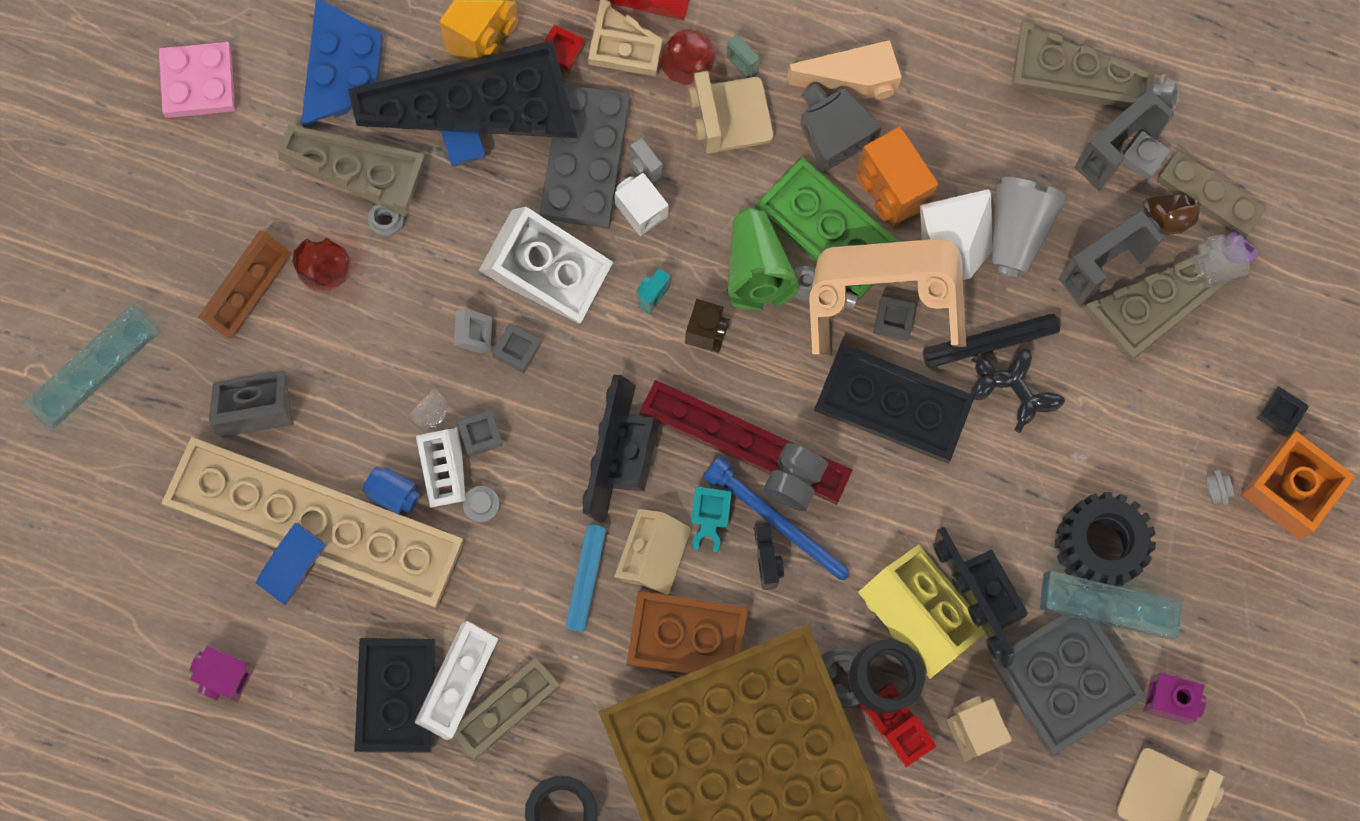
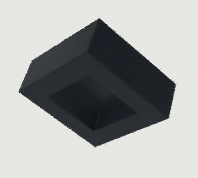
M1278 386L1274 389L1256 418L1284 437H1288L1297 427L1309 405Z

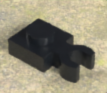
M770 522L758 523L754 527V536L757 546L762 590L776 589L779 584V578L784 577L782 556H775Z

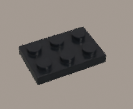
M359 638L354 752L432 753L433 732L418 725L415 721L435 679V639Z

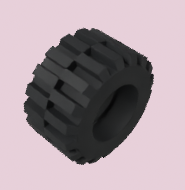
M1104 492L1099 497L1097 494H1093L1084 501L1081 500L1062 518L1063 522L1058 525L1056 531L1059 537L1055 540V548L1061 550V553L1057 555L1059 564L1066 562L1068 566L1064 572L1068 576L1074 573L1078 576L1075 581L1082 586L1085 583H1090V589L1099 590L1101 587H1105V590L1114 589L1119 585L1122 586L1142 573L1144 571L1143 568L1149 565L1153 558L1149 554L1155 551L1156 542L1150 541V538L1156 535L1154 527H1148L1146 524L1151 519L1146 512L1141 515L1138 512V509L1141 507L1140 504L1136 501L1131 504L1126 503L1128 496L1122 494L1113 498L1112 492ZM1090 524H1107L1117 531L1123 546L1121 557L1118 560L1102 559L1090 549L1087 542V529Z

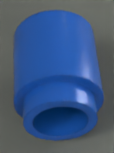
M376 466L367 477L362 490L369 495V500L398 515H402L405 511L411 513L420 498V494L416 492L418 484L387 467L382 469Z

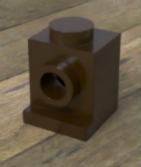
M696 298L686 329L685 344L719 354L729 323V319L723 318L724 307Z

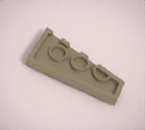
M1022 21L1012 89L1123 108L1131 106L1149 89L1153 91L1154 74L1116 58L1107 59L1095 54V50L1084 45L1078 47L1062 40L1063 36L1051 31L1047 34L1033 28L1034 24Z
M289 124L278 149L279 160L405 217L425 164V154Z
M1213 247L1175 264L1170 269L1146 277L1141 282L1117 290L1103 299L1088 303L1083 309L1131 362L1235 278L1238 272Z

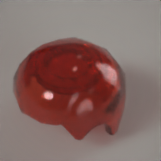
M692 29L679 31L672 35L665 44L660 57L663 72L670 80L683 85H690L694 81V73L705 71L709 73L716 60L713 43L705 34Z
M325 238L320 242L305 239L294 250L292 259L294 269L299 280L309 289L327 291L338 288L350 275L351 261L346 250L339 244L332 242L329 238Z

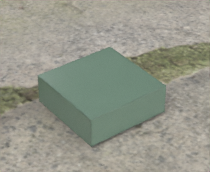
M736 34L728 41L726 58L746 78H752L759 71L760 57Z

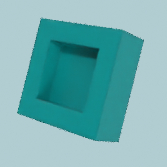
M658 268L653 277L647 275L637 289L639 308L651 314L670 287V275Z

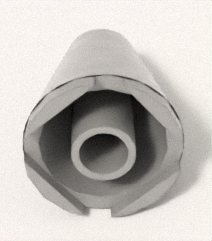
M1006 176L998 179L995 194L992 265L998 268L997 274L1017 279L1018 274L1027 273L1065 204L1066 194L1048 186L1046 191L1036 186L1037 182Z

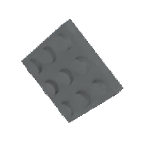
M1084 602L1013 645L1012 649L1015 652V657L1012 665L1004 668L1000 659L995 660L992 658L989 661L1051 757L1146 697Z

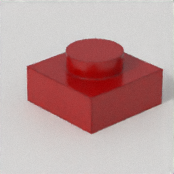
M554 24L544 42L553 40L560 69L569 73L585 46V39Z

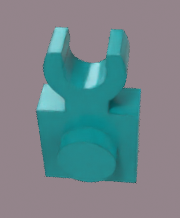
M695 487L691 524L701 525V529L693 538L694 550L699 551L701 539L709 537L714 542L713 553H718L721 542L716 533V528H727L732 491Z

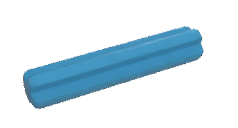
M588 524L565 624L566 629L572 632L583 633L586 628L606 535L605 527L600 525Z

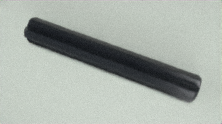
M1052 313L967 336L966 347L953 346L951 341L923 349V360L928 368H933L974 357L980 353L985 354L1058 334L1060 332L1059 319Z

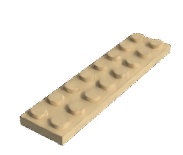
M194 437L190 438L161 503L167 508L273 548L278 547L295 522L299 523L327 544V547L314 562L315 564L437 609L464 543V539Z

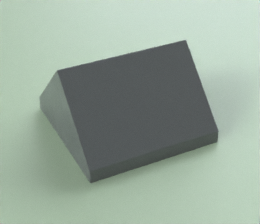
M285 370L214 382L209 421L214 430L221 437L293 425Z

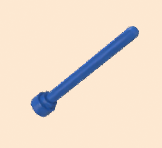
M721 455L710 466L702 477L713 487L717 485L721 489L726 487L729 491H732L735 496L767 522H770L773 527L837 579L846 580L849 577V569L736 478L734 476L735 471L730 468L732 464Z

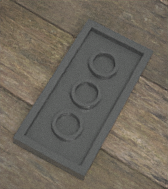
M565 85L578 139L552 137L539 215L546 220L609 229L630 94Z

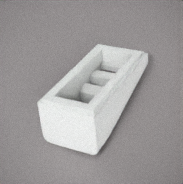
M459 428L416 436L430 508L465 501L462 445ZM443 442L444 449L437 451L436 444ZM446 456L447 464L438 465L437 458ZM449 471L450 478L439 480V472ZM452 486L453 492L440 495L439 487Z

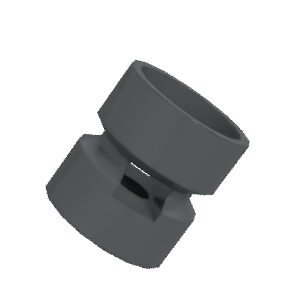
M786 443L777 461L780 470L771 472L763 491L772 499L787 507L806 511L815 493L811 485L820 482L828 462L817 453L803 446Z

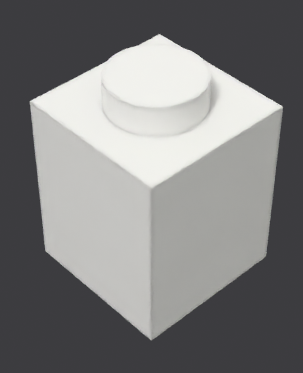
M644 173L636 178L633 176L628 177L618 185L615 192V205L639 236H642L668 217V203Z

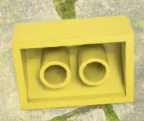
M919 544L884 568L858 591L865 600L867 607L876 613L889 629L891 636L895 640L909 645L918 654L924 666V673L929 679L985 634L982 626L976 627L968 612L970 605L962 595L956 592L952 583Z

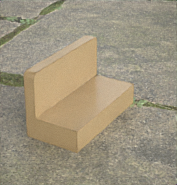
M638 509L614 577L625 583L642 585L659 594L669 595L691 528L664 512Z

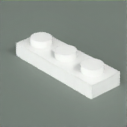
M468 621L461 624L415 723L446 740L453 738L498 638Z

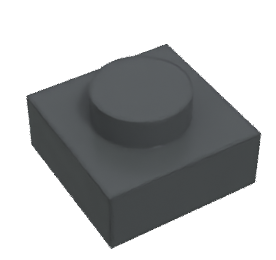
M881 296L873 333L908 341L916 303Z
M509 323L492 355L493 358L525 374L542 342L536 336Z
M491 409L457 420L468 457L503 446Z

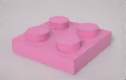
M229 42L159 48L162 113L165 118L235 111L232 51Z

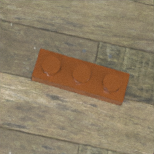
M259 231L198 318L222 337L230 340L291 252L266 232Z

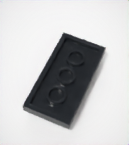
M841 343L814 411L949 464L975 395Z

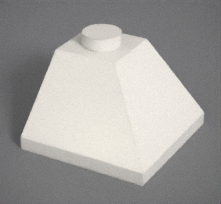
M989 189L920 205L922 240L947 239L957 245L961 253L963 280L970 279L992 252L991 192Z

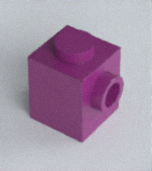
M207 645L204 652H198L190 666V672L193 674L189 680L200 685L197 690L198 693L215 701H218L220 695H223L238 702L254 668Z
M1161 672L1153 675L1150 679L1143 712L1183 724L1195 722L1197 717H1202L1206 707L1207 698L1202 695L1204 684Z

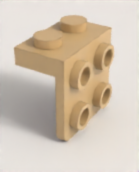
M708 71L694 73L693 86L688 87L691 108H697L699 119H695V129L698 140L704 141L706 154L767 144L773 140V129L763 83L760 78L752 77L710 84Z
M1150 748L1143 749L1136 760L1116 808V813L1118 817L1126 821H1206L1211 808L1215 809L1223 797L1224 788L1221 787L1224 776L1212 770L1198 772Z

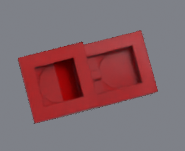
M888 683L875 692L878 696L885 699L899 696L892 683ZM859 703L871 723L904 767L907 768L937 747L917 715L912 714L908 707L894 713L879 714L866 709Z

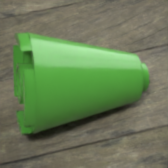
M756 208L744 209L733 219L727 294L732 305L743 310H763L762 304L773 301L774 307L780 306L791 300L798 292V278L767 214Z

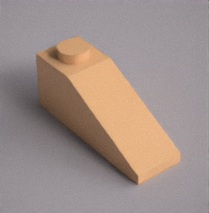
M888 40L790 64L787 80L789 85L808 88L813 84L819 83L824 92L835 93L840 89H845L854 98L865 100L875 97V99L881 100L892 96L898 91L902 77L891 42Z

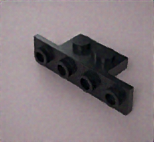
M617 374L613 375L611 385L606 392L607 404L603 420L598 428L599 439L596 453L591 459V475L588 488L584 492L582 500L583 514L599 523H605L613 488L645 492L660 423L652 417L629 416L636 385L622 375Z
M946 528L937 529L935 543H933L937 558L941 563L946 562L953 573L950 575L951 582L959 595L964 594L969 602L968 612L976 627L982 626L988 637L986 645L995 660L1000 659L1004 668L1012 665L1015 652L1002 628L1025 618L1028 614L1026 608L992 549L964 562Z

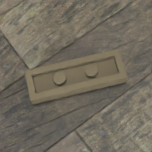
M1179 150L1156 181L1176 195H1186L1191 205H1193L1194 199H1197L1200 211L1230 231H1236L1244 239L1249 235L1267 209Z
M535 657L461 720L454 737L475 761L561 686L538 658Z

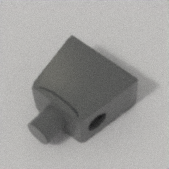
M816 83L802 93V97L810 108L802 113L800 125L822 173L862 151L865 145L879 138L882 127L847 90L840 89L827 96L819 83Z

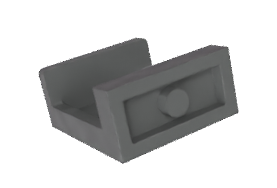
M1151 89L1146 91L1088 143L1075 168L1100 191L1110 182L1125 158L1117 150L1123 142L1136 131L1140 133L1144 131L1155 140L1160 137L1174 116L1168 101L1164 97L1156 95Z
M1142 210L1075 255L1060 276V282L1077 304L1082 306L1092 299L1107 278L1100 269L1101 266L1125 250H1129L1140 264L1150 257L1163 240L1159 225L1153 218L1147 217Z

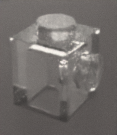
M1216 235L1205 239L1203 244H1198V256L1193 257V265L1196 277H1203L1205 287L1249 278L1250 265L1242 235L1226 238L1225 235Z

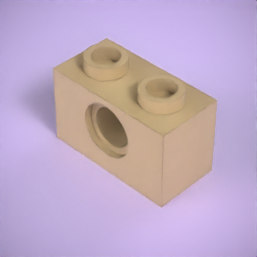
M980 696L961 703L953 708L955 715L946 720L965 762L1012 742L993 698L982 702Z

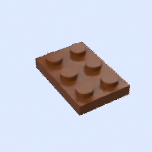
M638 591L626 666L686 675L742 652L748 608Z

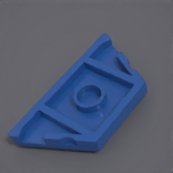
M316 0L301 119L303 128L315 126L313 122L334 115V118L347 114L352 109L348 89L376 83L379 80L383 44L382 33L323 0Z

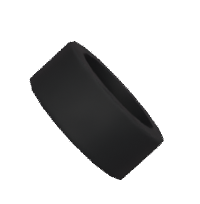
M880 640L862 649L853 659L849 671L850 687L855 698L866 709L879 714L894 713L912 705L921 695L925 683L924 666L918 654L909 645L897 640ZM879 655L895 657L902 663L906 671V688L901 695L895 698L885 699L878 696L872 691L867 681L866 671L868 665Z
M554 776L543 780L531 791L525 806V820L540 821L539 807L543 799L554 791L567 790L574 793L582 802L584 808V818L582 821H597V805L592 792L583 782L570 776Z

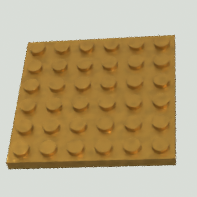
M808 624L598 711L642 821H889Z

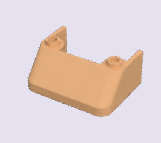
M930 239L832 247L824 250L817 259L809 297L812 354L831 356L829 317L839 314L844 309L847 301L846 286L917 280L919 297L926 306L933 309L949 308L951 345L966 347L962 261L957 245L947 239Z

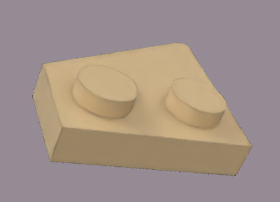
M600 0L588 65L656 76L663 39L650 30L641 28L639 22L629 15L625 17L611 7L609 1Z

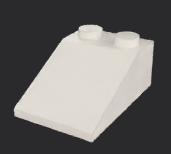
M522 207L512 209L479 271L506 288L576 323H581L613 261L531 209Z

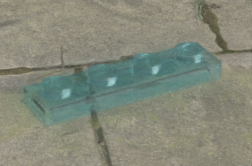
M132 304L33 393L24 404L52 431L158 335L160 331Z
M1049 571L1043 573L1040 610L1170 640L1179 638L1182 602L1058 572Z

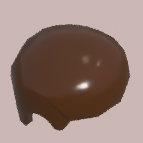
M1186 195L1156 196L1143 201L1145 215L1157 222L1162 234L1173 235L1183 233L1196 225L1198 221L1200 207L1197 199H1194L1193 205H1190Z

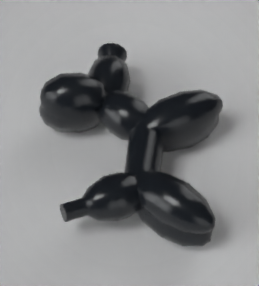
M1024 349L1017 354L1011 362L1009 371H995L993 364L988 359H983L982 353L976 355L971 360L976 363V372L981 377L974 383L971 389V394L975 395L974 400L986 399L995 387H1011L1022 402L1017 410L1018 423L1014 429L1018 433L1022 432L1024 425L1029 424L1034 419L1036 412L1056 411L1065 402L1064 397L1057 393L1044 392L1034 395L1022 378L1027 374L1032 361L1029 349Z

